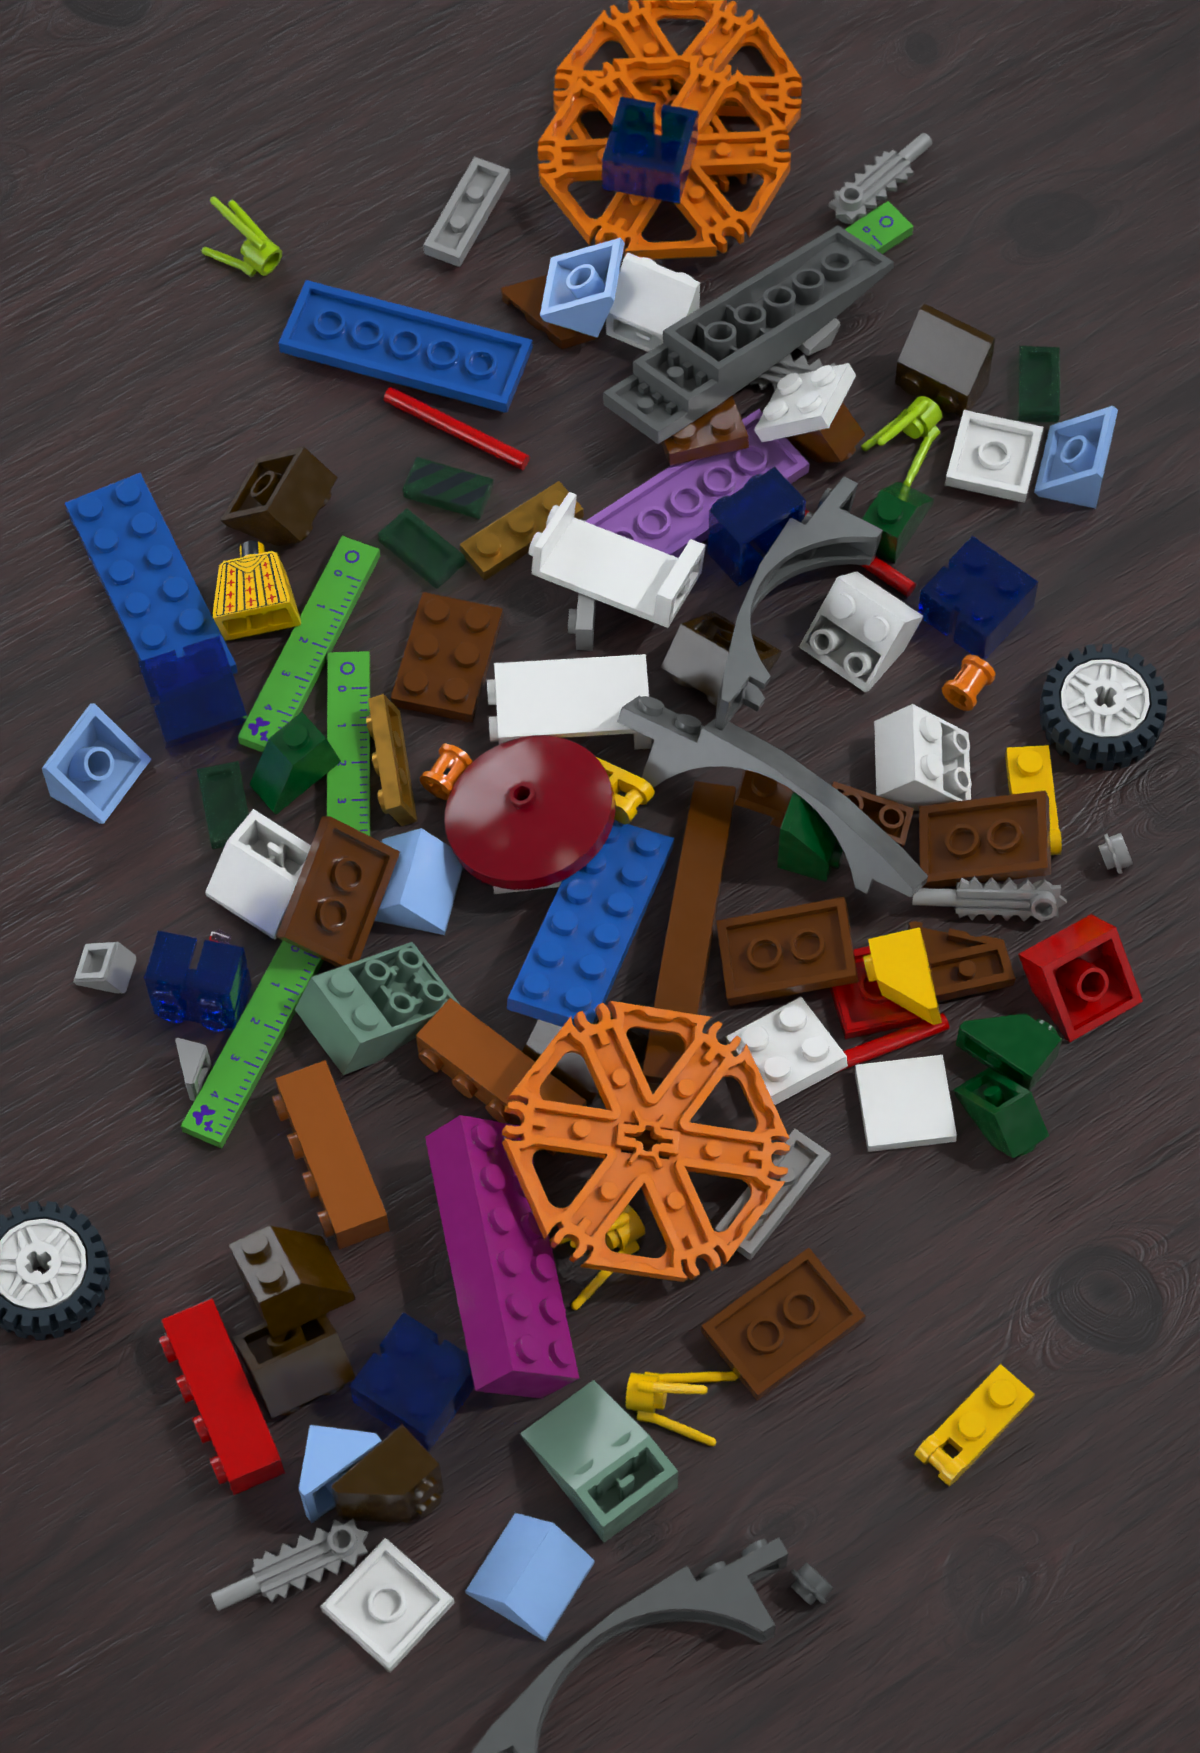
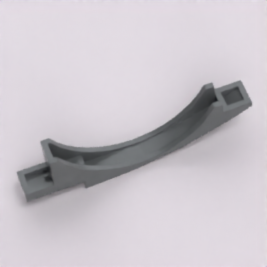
M844 476L834 489L827 488L819 501L818 510L814 514L808 512L802 523L790 518L760 563L737 616L718 695L715 719L716 728L723 730L742 704L757 712L764 704L765 697L759 688L764 689L769 683L771 676L755 649L750 625V617L760 601L779 584L803 572L834 565H870L875 559L883 530L850 514L858 483Z
M638 696L621 708L618 723L654 739L642 776L653 788L676 774L703 767L726 766L762 774L797 793L826 821L846 855L856 889L867 894L871 889L873 881H876L912 897L926 884L928 875L897 842L845 795L782 750L731 722H728L723 730L715 727V719L703 726L699 719L687 714H677L665 708L661 701L653 697Z
M780 1538L769 1543L765 1539L752 1543L741 1552L742 1557L728 1565L724 1561L711 1565L700 1574L701 1579L697 1582L688 1566H685L616 1609L551 1662L490 1727L471 1753H537L546 1714L555 1695L567 1677L597 1648L631 1630L665 1622L688 1621L725 1627L761 1644L774 1638L775 1624L754 1589L753 1584L787 1567L788 1552Z

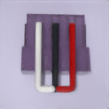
M218 929L217 933L211 932L209 940L213 942V948L227 950L232 935Z

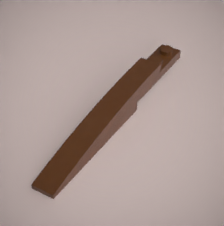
M694 781L654 1008L700 1015L737 787ZM654 1030L649 1031L643 1074L652 1094L684 1053V1041L676 1034ZM644 1130L639 1137H633L636 1138V1141L643 1143V1150L649 1151L654 1144H660L657 1140L650 1137L649 1130Z

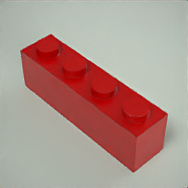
M213 1298L162 1319L166 1335L158 1339L168 1363L177 1360L183 1375L175 1379L185 1403L194 1400L200 1415L193 1417L192 1420L202 1444L211 1440L217 1456L210 1458L209 1461L219 1485L228 1481L233 1495H236L284 1474L285 1470L281 1457Z

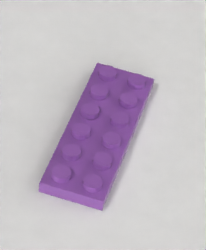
M758 409L742 419L749 436V448L671 465L585 522L678 558L690 539L700 543L807 474L809 472V462L786 437L761 442L754 431L763 414Z

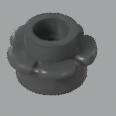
M808 1562L798 1571L795 1569L791 1571L792 1575L796 1578L791 1587L808 1604L812 1605L817 1599L822 1604L827 1602L825 1597L834 1588Z

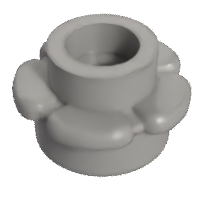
M1121 833L1111 837L1105 834L1104 839L1106 843L1098 847L1107 870L1116 867L1117 872L1122 874L1123 868L1133 865Z

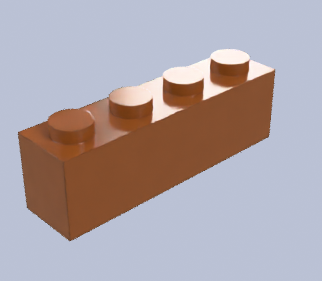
M449 998L416 1034L419 1059L430 1070L434 1072L441 1070L452 1078V1084L464 1096L468 1098L475 1096L486 1104L485 1108L488 1113L498 1122L507 1123L508 1121L513 1125L520 1126V1118L516 1114L505 1113V1106L509 1102H520L515 1099L507 1100V1098L534 1065L535 1061L452 998ZM551 1073L540 1086V1095L543 1100L586 1106L585 1099ZM546 1150V1151H547L548 1153H550L552 1156L557 1152V1151Z
M326 1060L275 1078L279 1094L272 1096V1100L280 1121L288 1119L292 1127L293 1133L288 1134L287 1139L295 1160L304 1158L308 1171L302 1173V1178L309 1197L312 1199L318 1196L322 1204L323 1210L317 1212V1216L325 1237L334 1235L340 1250L390 1231L385 1208Z

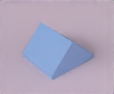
M621 238L551 257L540 317L543 321L598 338L615 299L624 242Z
M1114 406L1050 425L1034 490L1036 495L1096 509L1118 412Z
M93 703L87 707L42 767L50 797L99 824H104L148 765L151 758Z
M422 828L382 839V843L400 851L374 921L445 935L463 871V866L456 858L452 847Z
M310 1425L299 1492L306 1517L311 1523L336 1506L331 1486L381 1443L376 1433Z
M515 1513L465 1592L518 1626L546 1641L591 1570L595 1560L554 1523Z

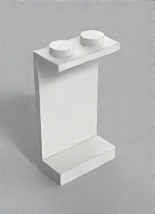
M569 492L560 506L554 505L551 509L543 533L537 532L529 547V555L533 556L531 574L668 628L702 572L706 545L690 539L680 557H674L574 518L577 495Z
M646 654L494 663L495 679L487 680L488 705H497V716L489 717L490 742H499L500 745L513 739L529 736L565 738L633 733L635 749L651 748V738L617 722L621 708L638 696L649 697Z

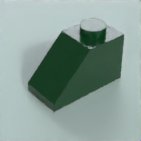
M899 481L881 489L862 520L883 530L876 555L895 564L933 505L934 498Z
M301 712L268 739L249 785L271 811L277 815L339 764L341 760L326 737Z
M793 792L780 828L777 868L827 882L831 868L839 869L844 851L826 821L808 802Z
M1027 1014L964 1021L958 1030L956 1046L988 1068L1031 1091L1058 1057L1062 1038L1058 1036L1055 1028L1041 1019L1035 1020Z
M991 1068L984 1070L953 1089L956 1098L990 1144L1011 1158L1031 1152L1036 1147V1144L1049 1137L1031 1091Z

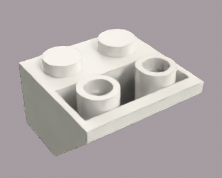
M627 253L619 272L614 303L606 318V335L647 352L663 344V330L699 309L700 282L694 280L686 273L674 272L657 265L656 262L649 258H640Z
M856 571L836 578L799 648L862 691L868 692L904 652L923 615Z
M914 704L874 721L876 796L914 808V811H919V806L971 800L972 782L970 778V742L968 732Z
M253 809L227 840L205 891L206 896L275 940L311 845Z

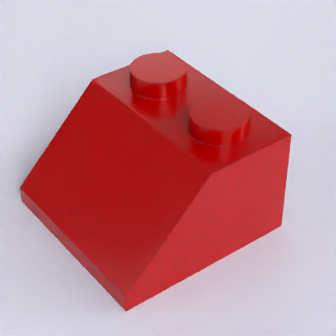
M1092 914L1018 954L1032 992L1064 1038L1069 1042L1143 1002L1117 928Z

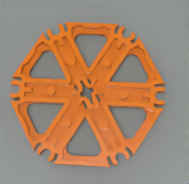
M628 0V13H621L615 5L610 6L611 18L604 9L556 69L555 88L566 89L565 91H554V110L557 113L580 76L586 83V72L589 70L583 69L605 42L616 41L620 43L629 58L678 56L656 22L664 18L699 19L704 21L706 25L681 56L703 55V62L708 57L713 58L712 72L720 73L741 47H756L775 76H744L745 79L787 128L788 133L800 119L802 99H791L789 97H801V76L760 15H758L754 22V11L751 9L742 17L735 16L737 13V2L735 1L727 4V0H638V2L636 0ZM590 70L597 78L605 77L603 71ZM676 78L637 81L634 86L659 117L663 119L677 97L676 94L671 95V86L674 90L680 92L685 82ZM734 101L724 102L703 134L728 133L718 116H750L739 103ZM590 107L580 113L569 131L573 140L592 139L580 118L589 111L601 112L599 109ZM747 173L707 175L719 190L720 188L723 192L729 191V180L727 178L729 176L737 177L742 185L747 183ZM749 173L751 175L752 180L757 175L755 173ZM617 179L618 188H620L625 179Z
M703 55L613 59V66L607 61L603 63L604 78L595 77L590 70L586 72V83L582 80L581 76L579 77L538 141V161H551L550 163L539 164L540 183L589 246L594 237L595 245L621 238L624 242V257L627 253L649 259L717 256V250L721 253L727 252V241L724 238L726 236L734 237L739 244L744 242V231L749 238L751 237L790 172L791 152L777 151L789 149L788 130L738 69L732 78L731 65L729 64L725 66L722 72L714 73L712 72L713 58L708 57L703 62ZM676 78L684 81L685 84L663 119H661L634 86L637 81ZM727 101L739 103L760 130L703 134L721 104ZM590 107L599 109L622 137L565 139L580 113ZM657 150L665 156L671 154V162L663 157L657 159ZM755 173L760 175L764 182L750 206L745 211L739 212L734 210L707 175ZM625 179L603 215L597 219L590 218L568 191L569 186L577 181ZM666 194L696 230L697 234L693 239L689 241L648 242L642 237L641 234Z
M610 1001L607 1006L604 1003L598 1004L595 1012L599 1023L591 1024L587 1021L583 1011H580L574 1017L575 1026L570 1016L507 1098V1100L515 1099L520 1102H509L505 1106L504 1111L505 1113L516 1114L521 1120V1125L518 1127L506 1125L503 1128L502 1135L506 1138L502 1144L543 1238L545 1239L554 1226H558L559 1230L552 1237L550 1245L555 1248L564 1238L573 1240L576 1249L569 1258L573 1263L583 1256L586 1249L590 1250L587 1260L580 1266L583 1268L684 1282L688 1278L692 1280L700 1275L695 1264L696 1258L705 1259L711 1271L718 1269L721 1266L720 1257L722 1265H725L786 1182L773 1179H780L788 1174V1168L774 1165L771 1156L772 1154L786 1155L790 1151V1146L783 1142L790 1138L748 1045L746 1044L740 1054L734 1057L732 1053L740 1045L741 1038L736 1035L728 1045L719 1043L716 1038V1033L722 1026V1023L719 1021L714 1023L706 1033H702L704 1025L711 1019L709 1016ZM632 1028L673 1033L680 1036L685 1044L684 1053L653 1094L626 1036V1032ZM577 1053L585 1060L606 1109L543 1100L540 1095V1086L565 1054ZM724 1077H732L740 1083L756 1118L757 1125L754 1132L690 1123L689 1121L718 1082ZM644 1130H649L650 1137L660 1143L654 1144L649 1151L643 1150V1143L633 1138L639 1137ZM520 1138L521 1141H512L509 1139ZM771 1140H779L782 1142L772 1143ZM539 1150L604 1158L571 1204L565 1208L554 1207L548 1201L532 1163L534 1153ZM621 1150L631 1151V1152H633V1153H632V1154H631V1153H624V1152H621ZM687 1171L741 1179L748 1184L750 1198L727 1230L722 1232L713 1230ZM640 1187L666 1243L665 1253L659 1258L616 1253L611 1251L605 1243L606 1233Z

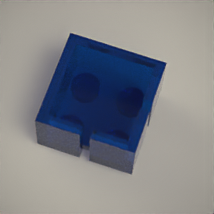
M620 97L612 124V131H610L602 158L603 189L680 203L698 141V111L663 104L661 110V135L655 134V103Z
M773 467L764 474L752 476L743 488L731 496H722L709 510L710 533L708 534V554L738 587L755 576L763 560L749 542L753 540L767 554L790 518L802 523L805 517L806 500L776 467Z
M972 535L949 560L948 568L943 566L922 588L918 613L923 615L922 619L945 636H948L952 632L956 610L960 614L957 616L953 641L970 654L986 660L1034 608L1038 581Z
M220 636L183 647V655L177 658L176 652L173 650L138 662V670L150 705L159 703V698L161 704L153 706V714L166 749L246 722L247 714Z
M158 931L144 976L154 1014L172 1023H181L183 1020L200 1023L203 1027L212 1031H225L226 1028L234 1030L245 1010L252 986L244 947L205 940L197 969L195 970L190 969V965L196 949L197 938Z
M403 1312L380 1343L381 1356L376 1353L372 1354L351 1383L350 1388L353 1402L394 1430L403 1425L429 1452L475 1386L468 1353L446 1339L439 1346L437 1333Z

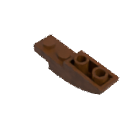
M744 769L734 804L771 816L770 825L781 828L794 791L772 778ZM833 781L832 787L851 800L902 848L905 846L914 808Z

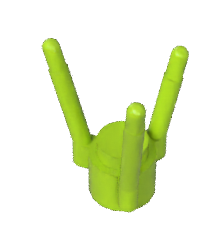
M211 197V204L247 238L240 250V253L244 256V261L208 247L202 248V253L242 270L249 277H253L256 272L263 276L271 273L282 258V250L267 238L234 200L228 202L229 207L233 210L232 212L216 197Z
M919 396L897 418L862 444L861 448L863 451H867L875 444L883 446L902 430L906 435L914 439L920 436L924 437L903 484L910 487L932 442L940 434L936 424L941 420L942 412L933 400L925 396Z

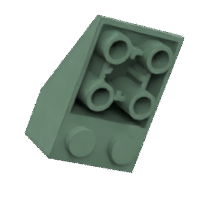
M410 942L311 977L295 1011L340 1072L345 1075L377 1063L416 1038V1034L449 998H452L458 1004L459 1002L415 944Z
M594 1380L520 1433L525 1443L603 1543L678 1488V1471L650 1435Z

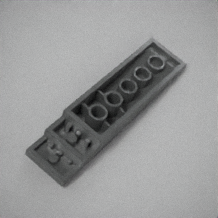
M836 226L663 330V344L633 361V374L603 392V405L659 444L724 402L798 348L894 268V262L840 226Z

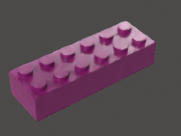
M460 1115L427 1135L425 1140L475 1391L542 1399L578 1380L579 1374L549 1234L545 1239L543 1238L502 1144L506 1138L502 1135L503 1128L506 1125L518 1127V1125ZM520 1138L509 1139L512 1141H521Z

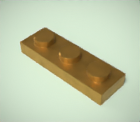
M560 481L556 482L460 544V553L483 580H487L529 553V547L534 535L537 532L543 533L551 509L554 505L560 506L569 491ZM576 501L574 518L580 520L584 517V509Z
M384 694L368 699L370 715L366 717L367 728L375 741L376 752L372 753V762L376 773L380 777L382 789L378 790V801L385 814H390L401 826L417 822L401 715L400 710Z

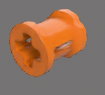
M966 655L962 660L961 670L953 680L946 681L942 687V693L955 707L970 711L977 703V695L985 685L992 684L996 673L985 660L976 655Z
M444 743L438 751L440 756L430 771L422 773L420 782L434 796L448 800L455 782L473 761L462 749L455 745ZM447 768H449L450 771L445 776L443 773Z

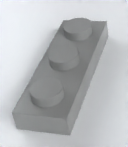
M474 157L426 239L424 254L460 267L510 181V170Z
M795 1128L789 1135L790 1139L783 1142L790 1146V1151L786 1155L774 1154L771 1157L774 1165L788 1168V1174L783 1178L773 1180L786 1182L736 1249V1251L750 1261L830 1161V1152ZM749 1186L715 1227L716 1232L727 1230L750 1198Z

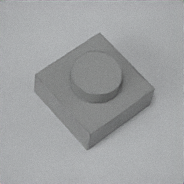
M578 593L577 609H569L568 634H576V650L593 651L596 616L595 599Z

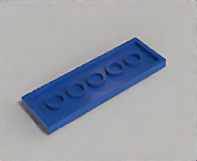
M305 280L278 343L281 353L505 413L509 410L533 349L531 339Z
M141 473L65 503L67 513L160 704L238 673L236 663Z
M614 820L611 832L597 855L578 872L562 880L508 996L507 1010L561 1027L564 1026L570 1016L575 1026V1015L583 1011L589 1023H597L598 1016L596 1015L595 1008L598 1004H605L673 850L674 838L630 824H622Z

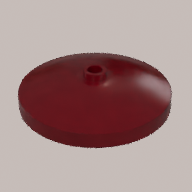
M554 736L517 738L504 742L483 753L459 776L446 803L445 831L456 858L477 879L503 889H536L570 877L586 866L597 855L611 832L616 812V801L613 787L605 768L585 747L573 741Z

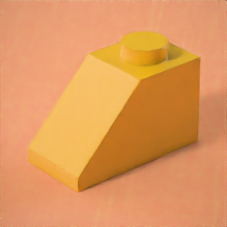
M920 927L868 939L871 955L863 956L869 982L877 980L881 994L932 1025L941 1024L942 1021Z

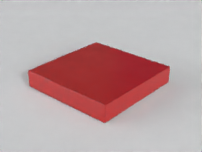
M870 946L854 949L859 982L830 987L845 1040L910 1026L923 1021L924 1019L884 997L881 994L877 980L869 982L863 956L871 955Z

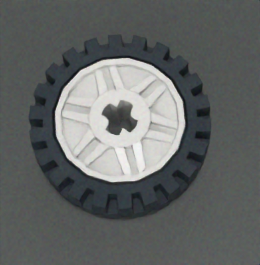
M1095 644L1085 646L1082 654L1078 648L1070 651L1067 659L1063 656L1057 661L1055 669L1051 668L1043 686L1039 715H1041L1040 724L1042 731L1046 730V739L1050 745L1056 742L1057 753L1061 756H1064L1067 752L1070 753L1069 761L1076 765L1079 764L1081 759L1086 760V768L1095 770L1096 764L1102 763L1104 771L1113 770L1115 763L1119 764L1120 769L1130 765L1132 758L1135 762H1138L1144 758L1146 751L1150 752L1153 749L1165 722L1168 699L1167 691H1163L1164 682L1161 676L1155 678L1156 668L1151 663L1144 667V657L1138 653L1133 658L1128 657L1129 649L1120 646L1118 653L1112 652V644H1102L1101 651H1096Z
M38 1201L28 1202L29 1209L22 1210L20 1205L10 1209L11 1216L6 1218L3 1214L0 1215V1326L7 1332L14 1331L18 1337L25 1339L28 1338V1335H33L35 1340H46L47 1334H52L56 1339L64 1336L63 1330L71 1328L72 1332L81 1328L80 1321L84 1318L90 1321L95 1315L94 1308L96 1305L102 1306L105 1300L104 1291L108 1290L110 1285L109 1257L99 1232L94 1225L92 1226L85 1215L82 1213L78 1215L75 1209L68 1205L60 1208L57 1202L47 1201L46 1207H41ZM39 1266H41L45 1270L49 1269L44 1274H42L38 1270L34 1271Z

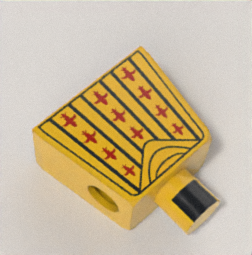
M244 542L240 546V558L223 561L219 565L213 619L225 641L301 625V619L289 579L282 562L276 552H265L264 545L261 542Z

